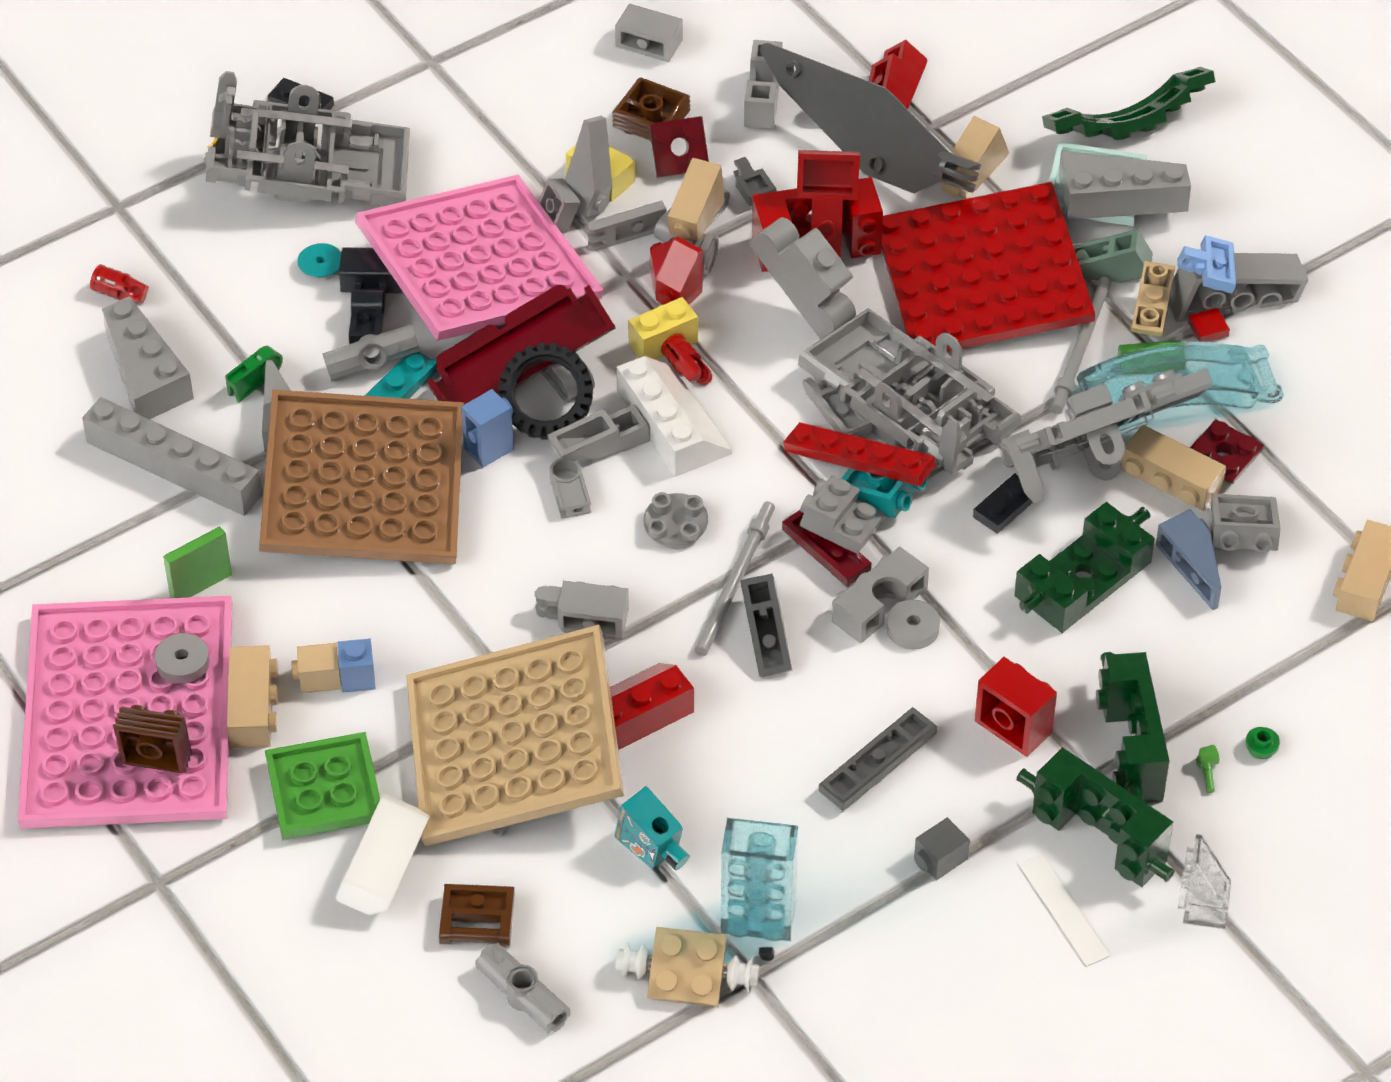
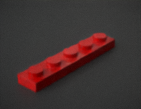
M799 422L783 441L785 452L921 486L936 467L933 455Z

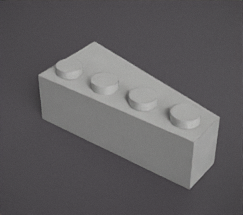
M1061 151L1059 181L1067 220L1188 212L1191 182L1186 164Z
M1234 253L1236 287L1232 294L1205 287L1202 283V274L1199 275L1195 271L1190 273L1178 268L1173 278L1169 306L1176 322L1187 321L1188 316L1214 308H1218V310L1230 309L1232 313L1241 312L1254 304H1258L1259 308L1294 303L1299 301L1309 279L1297 254Z
M130 296L102 308L106 335L135 413L152 419L194 399L190 373Z

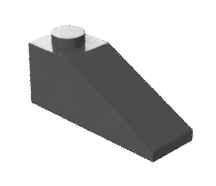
M773 573L740 580L759 677L792 671L783 615Z

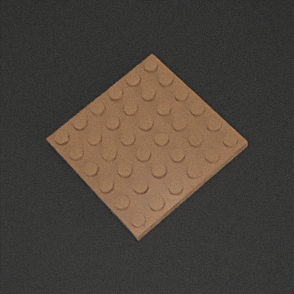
M272 389L259 552L456 564L463 431L461 407L464 403Z

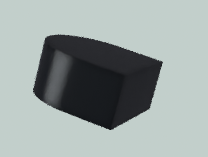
M760 947L758 954L762 960L771 961L774 959L775 951L773 947Z

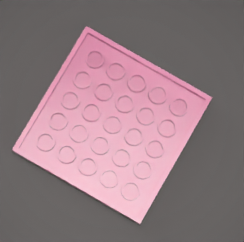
M519 174L356 213L355 223L437 341L478 331L488 325L498 326L505 324V316L559 284L564 285L567 289L571 288L577 299L585 295L584 287L590 285L597 298L602 299L603 288Z

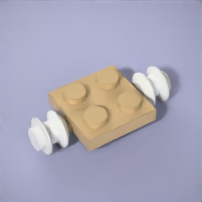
M656 927L652 956L649 955L644 944L640 946L638 951L631 950L629 943L626 942L624 949H618L616 970L622 971V978L630 971L635 972L637 979L640 980L646 974L648 967L650 978L647 998L652 1000L719 1007L722 979H726V976L727 984L731 991L735 989L737 984L745 985L747 993L750 992L751 986L757 987L759 978V965H753V957L745 964L740 963L738 956L735 955L729 961L727 969V964H724L727 935Z

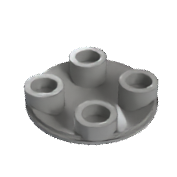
M659 492L653 496L652 503H650L644 513V527L647 534L654 541L662 545L671 547L685 546L695 542L704 534L708 525V513L703 505L702 498L698 495Z

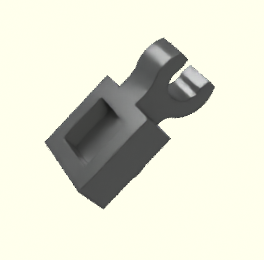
M746 157L734 160V164L738 168V170L733 171L736 178L735 186L749 206H752V195L776 191L777 188L763 168L754 171Z

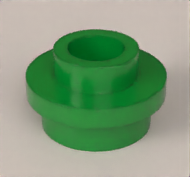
M1256 727L1248 732L1245 744L1253 757L1268 759L1278 751L1280 739L1278 734L1272 729Z

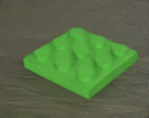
M366 732L265 750L282 840L370 823L380 801V795Z

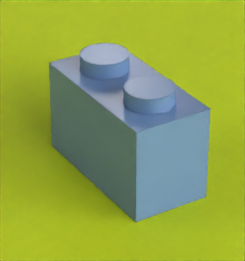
M493 389L461 407L464 449L482 468L514 450L512 406L506 398H501Z

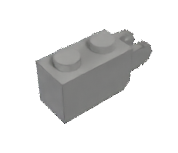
M563 580L562 587H547L545 585L538 586L537 590L534 591L537 602L535 604L537 615L543 618L547 617L548 619L558 620V627L564 633L599 625L604 638L623 639L629 611V588Z

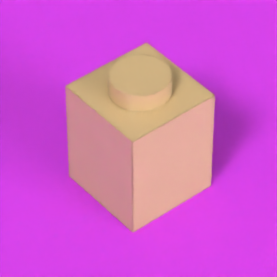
M337 643L297 646L298 660H292L291 666L293 681L300 680L301 693L340 690L341 679Z

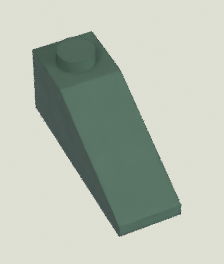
M1139 229L1073 245L1084 279L1099 280L1103 276L1108 277L1113 282L1139 279L1142 277L1144 262H1152L1153 253Z

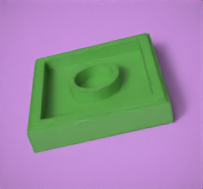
M220 526L163 556L170 598L192 597L232 575L227 537Z

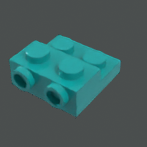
M849 468L841 479L860 489L857 497L858 500L873 505L876 509L886 513L885 516L896 518L900 511L906 512L909 510L912 504V496L917 490L923 491L926 488L929 476L921 486Z

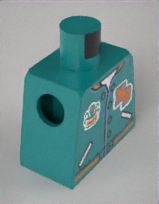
M647 786L643 787L621 805L614 837L650 868H656L663 861H666L674 870H679L690 858V855L679 845L683 831L681 824Z

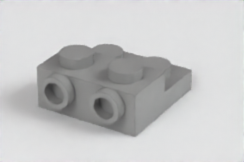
M831 475L827 481L819 480L814 489L813 496L808 494L805 497L800 508V512L804 513L800 526L858 554L882 524L886 513L876 509L869 503L857 500L859 488L849 484L846 480L838 479Z
M1211 494V539L1213 547L1226 551H1234L1236 549H1252L1259 553H1266L1270 550L1278 551L1281 527L1276 497Z

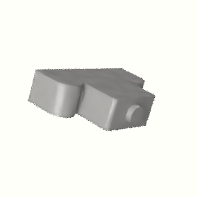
M781 217L748 242V245L820 340L856 316L854 304L845 294L840 292V289L853 278V275L817 228L799 238L798 231L793 223Z

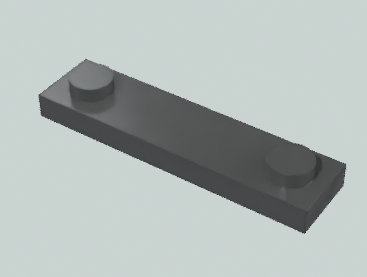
M912 707L819 783L818 791L844 811L937 733V725Z

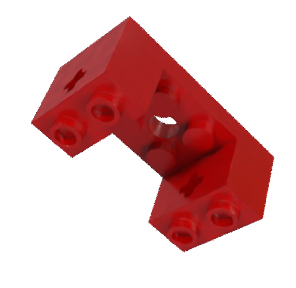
M872 177L859 179L858 201L843 200L842 233L844 234L851 259L881 254L883 209ZM797 188L752 195V238L781 217L791 221L798 231L799 238H802L811 231V214L809 212L812 210V199H798ZM758 258V261H759V264H760V267H761V271H762V272H767V271H768L767 268L764 266V264H763V263L761 262V260Z

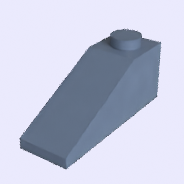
M1189 509L1158 524L1156 546L1212 610H1215L1219 606L1222 587L1210 530L1203 519H1199Z

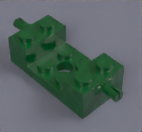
M1107 501L1084 518L1082 536L1050 561L1041 554H1038L1017 571L1014 596L1020 600L1019 606L1021 610H1025L1026 614L1033 610L1061 633L1069 629L1152 562L1155 538L1139 526L1151 517L1150 512L1147 509L1145 510V507H1140L1134 514L1127 516ZM1087 572L1091 577L1079 578L1076 576V573Z
M1105 652L1100 656L1103 669H1099L1098 672L1100 689L1096 690L1097 709H1103L1106 723L1128 721L1130 735L1135 734V736H1123L1121 750L1115 753L1117 771H1113V781L1145 803L1163 802L1170 760L1146 652L1124 654Z
M1063 747L1037 772L1036 776L1025 768L1018 773L1016 781L1032 790L1034 795L1032 813L1042 823L1049 824L1060 831L1075 815H1078L1084 823L1096 827L1106 834L1112 842L1118 844L1114 869L1124 879L1133 881L1140 887H1143L1155 874L1165 882L1171 879L1175 870L1165 863L1168 859L1174 821Z

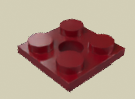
M702 116L649 124L656 178L686 173L692 158L709 162ZM676 138H681L686 143V151L680 156L675 155L671 150V143Z
M1215 419L1190 448L1225 465L1224 480L1234 484L1262 452L1264 444L1256 441L1252 436L1235 430L1226 422ZM1224 452L1229 455L1221 456L1217 453Z

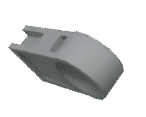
M561 458L555 460L550 466V484L553 488L561 519L591 513V501L579 462L576 460H562ZM567 470L576 474L570 479H560L555 476L558 472Z

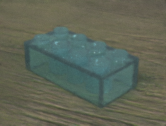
M727 818L721 852L722 934H730L734 937L765 938L769 941H791L796 907L797 825Z

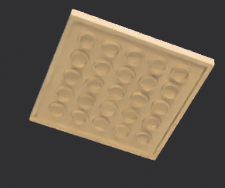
M599 625L406 675L418 807L430 816L421 835L425 846L624 796L603 632Z

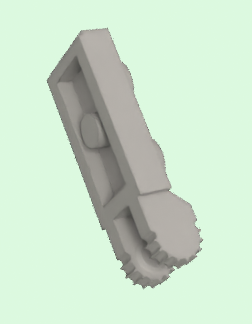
M809 377L803 380L802 383L806 394L835 431L857 437L872 432L873 424L850 408L851 400L843 403L840 400L841 393L826 382L822 383L825 389L821 390L812 378Z

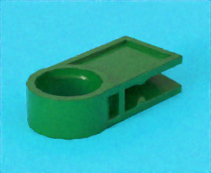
M268 345L259 348L254 354L225 375L228 396L231 397L235 394L238 403L244 400L265 383L266 360H272L277 369L280 370L283 363L282 355Z

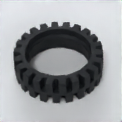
M537 343V346L531 347L529 345L524 347L522 352L518 351L513 355L511 361L508 360L500 376L499 396L506 398L513 409L512 425L518 431L526 433L532 438L540 437L543 440H548V434L587 417L592 405L593 384L587 366L575 352L572 353L569 348L559 347L555 343H550V345ZM549 361L560 364L570 371L576 381L577 396L574 405L567 414L556 420L541 421L529 417L520 409L515 399L514 390L517 379L526 368L535 363Z

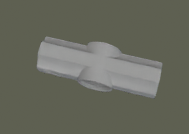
M409 324L379 335H365L358 342L322 354L331 380L365 369H379L386 362L421 350L413 326ZM369 347L380 349L375 357L369 358L363 355L364 351Z
M498 943L495 945L489 944L481 951L480 956L475 961L476 968L507 995L508 1003L512 1008L524 1011L547 1033L551 1031L556 1032L564 1026L565 1021L570 1016V1008L538 980V974L534 968L529 965L520 964Z

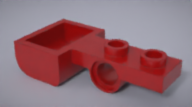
M798 150L797 198L812 199L811 230L817 228L841 259L843 200L858 201L860 152Z

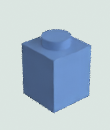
M371 638L338 641L342 692L376 689Z

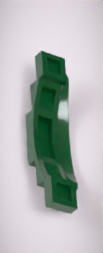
M1197 67L1173 74L1160 88L1145 99L1111 113L1092 115L1064 108L1042 116L1044 128L1052 130L1056 134H1066L1075 131L1083 134L1085 137H1095L1104 134L1112 137L1114 140L1127 139L1131 137L1132 132L1139 130L1141 132L1152 131L1157 128V124L1167 122L1166 112L1180 110L1181 105L1191 102L1190 93L1206 89L1205 85L1216 82L1214 71Z

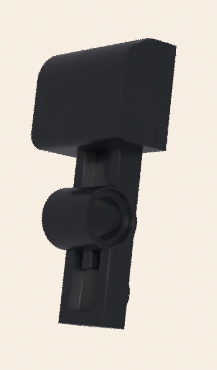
M342 247L339 266L340 291L351 292V319L348 338L349 344L358 342L365 335L382 334L386 294L402 293V289L373 248Z

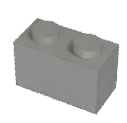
M630 3L615 25L616 47L666 62H670L683 41L682 18Z

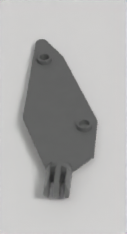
M764 43L761 46V54L780 87L842 151L860 152V170L864 174L913 194L941 181L970 193L975 191L976 185L971 182L978 180L979 173L974 170H980L981 164L949 152L887 88L774 44Z

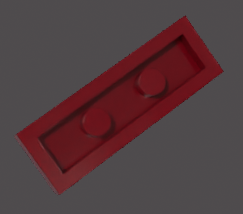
M800 510L782 521V530L846 587L856 582L862 573H868L871 570L872 562L860 552L856 554L801 527L800 523L804 513L800 512Z

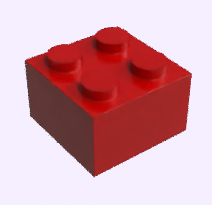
M1003 656L978 680L974 721L1028 757L1053 732L1057 692L1047 682L1040 681L1028 673L1023 666L1013 663Z

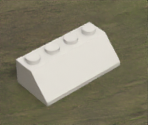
M643 356L616 367L617 393L627 407L634 404L647 422L650 441L675 477L732 454L731 448L673 366Z

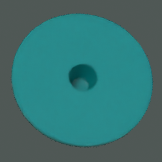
M326 243L310 245L300 252L297 259L298 267L304 274L311 277L321 278L333 275L339 270L341 251L337 247Z

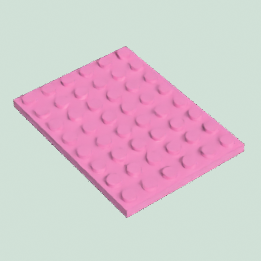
M232 596L32 604L18 812L20 829L227 819L229 772L227 707L229 647H232ZM179 633L193 634L201 638L207 645L210 659L209 667L205 674L199 679L185 684L171 683L163 679L157 672L154 658L155 650L160 642L171 635ZM141 705L149 711L163 713L166 710H174L180 713L186 720L192 750L191 761L188 762L189 767H186L187 772L182 774L123 764L120 760L113 729L115 718H117V713H119V707Z

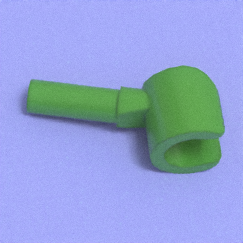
M1215 745L1200 748L1196 758V764L1204 773L1207 793L1215 792L1211 766L1219 764L1220 761Z

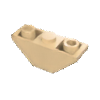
M1144 262L1131 332L1159 337L1164 335L1175 272L1174 265Z

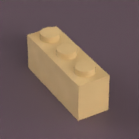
M1147 426L1140 427L1128 441L1121 460V469L1129 475L1137 477L1202 511L1210 504L1211 494H1218L1222 489L1226 471L1225 465Z
M1367 519L1363 531L1357 530L1351 546V549H1354L1355 552L1353 555L1347 554L1342 572L1346 573L1345 578L1338 577L1333 596L1338 597L1336 611L1374 622L1391 578V526Z
M270 645L229 647L227 731L230 748L271 746V733L277 732V713L272 712V705H278L277 685H272V679H278L277 658L271 659Z

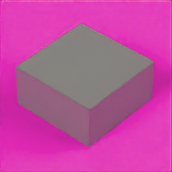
M563 178L547 179L538 200L561 232H568L581 202Z

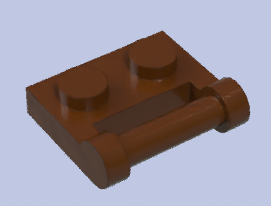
M444 884L439 944H451V941L499 943L502 947H510L515 888L511 886ZM452 921L500 923V929L452 927Z

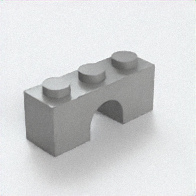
M753 40L750 59V79L747 80L744 100V127L774 129L780 85L761 54V46L764 43H771L782 48L783 42Z
M899 546L890 555H884L868 573H862L850 588L839 592L832 602V623L859 643H863L883 626L885 604L878 599L893 598L899 602L914 600L928 588L929 567Z

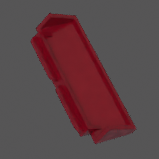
M559 284L505 316L506 326L498 330L496 326L488 325L440 353L436 357V370L442 379L435 382L431 377L427 380V383L437 401L463 402L465 405L491 389L499 395L500 376L505 369L508 360H512L515 353L518 351L522 352L524 347L529 345L531 347L537 346V343H544L545 345L555 343L559 347L569 348L574 353L616 329L615 325L590 285L584 287L585 295L577 299L571 288L567 289L564 285ZM546 361L531 365L519 376L515 388L557 363Z

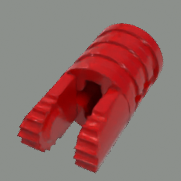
M674 334L664 341L661 346V353L680 375L686 377L690 382L696 381L700 385H709L713 376L710 369L703 362L700 354L682 334Z

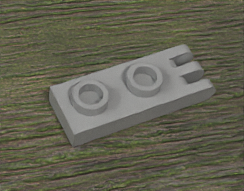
M661 200L589 222L587 225L588 249L598 251L654 234L658 220L667 212L663 201Z

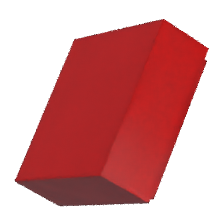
M1218 308L1189 315L1188 324L1200 344L1229 337L1230 328Z

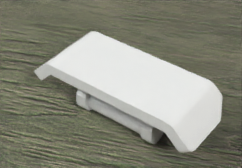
M383 794L337 892L336 900L368 915L387 912L430 816L412 805Z

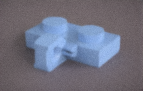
M1205 235L1200 243L1201 249L1183 247L1177 258L1178 268L1190 273L1195 271L1199 275L1202 274V283L1205 287L1233 293L1236 287L1233 242Z

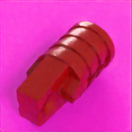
M102 264L95 268L90 280L91 290L114 297L117 300L130 296L134 302L143 304L149 290V286L131 277L129 274ZM106 279L115 282V285L105 282Z

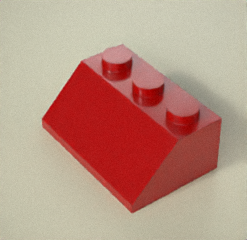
M658 663L610 687L618 750L694 713V687L677 665Z

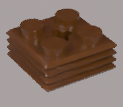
M639 77L612 111V118H614L612 126L623 130L627 134H634L651 142L649 124L684 119L690 111V95Z
M141 705L119 707V713H117V718H115L113 729L120 760L123 764L182 774L187 772L186 767H189L188 762L191 761L192 750L186 720L180 713L174 710H166L163 713L149 711Z

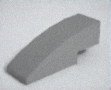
M632 404L610 415L607 414L605 409L548 434V439L562 460H585L613 455L649 442L650 434L647 422L635 405Z

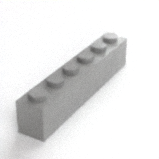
M100 397L82 417L86 442L236 513L245 516L263 495L258 469Z

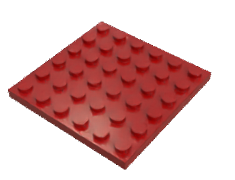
M1052 182L883 216L881 249L905 333L913 340L921 336L936 346L937 337L942 333H948L959 342L961 348H967L1095 322V311ZM947 345V352L952 351L951 347Z

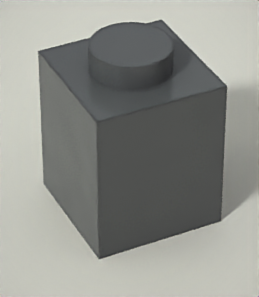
M947 817L915 838L914 860L922 871L928 872L937 881L968 860L970 839Z

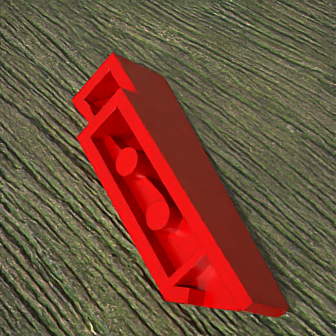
M905 39L885 50L883 59L872 64L868 81L887 88L908 109L928 62L927 58Z

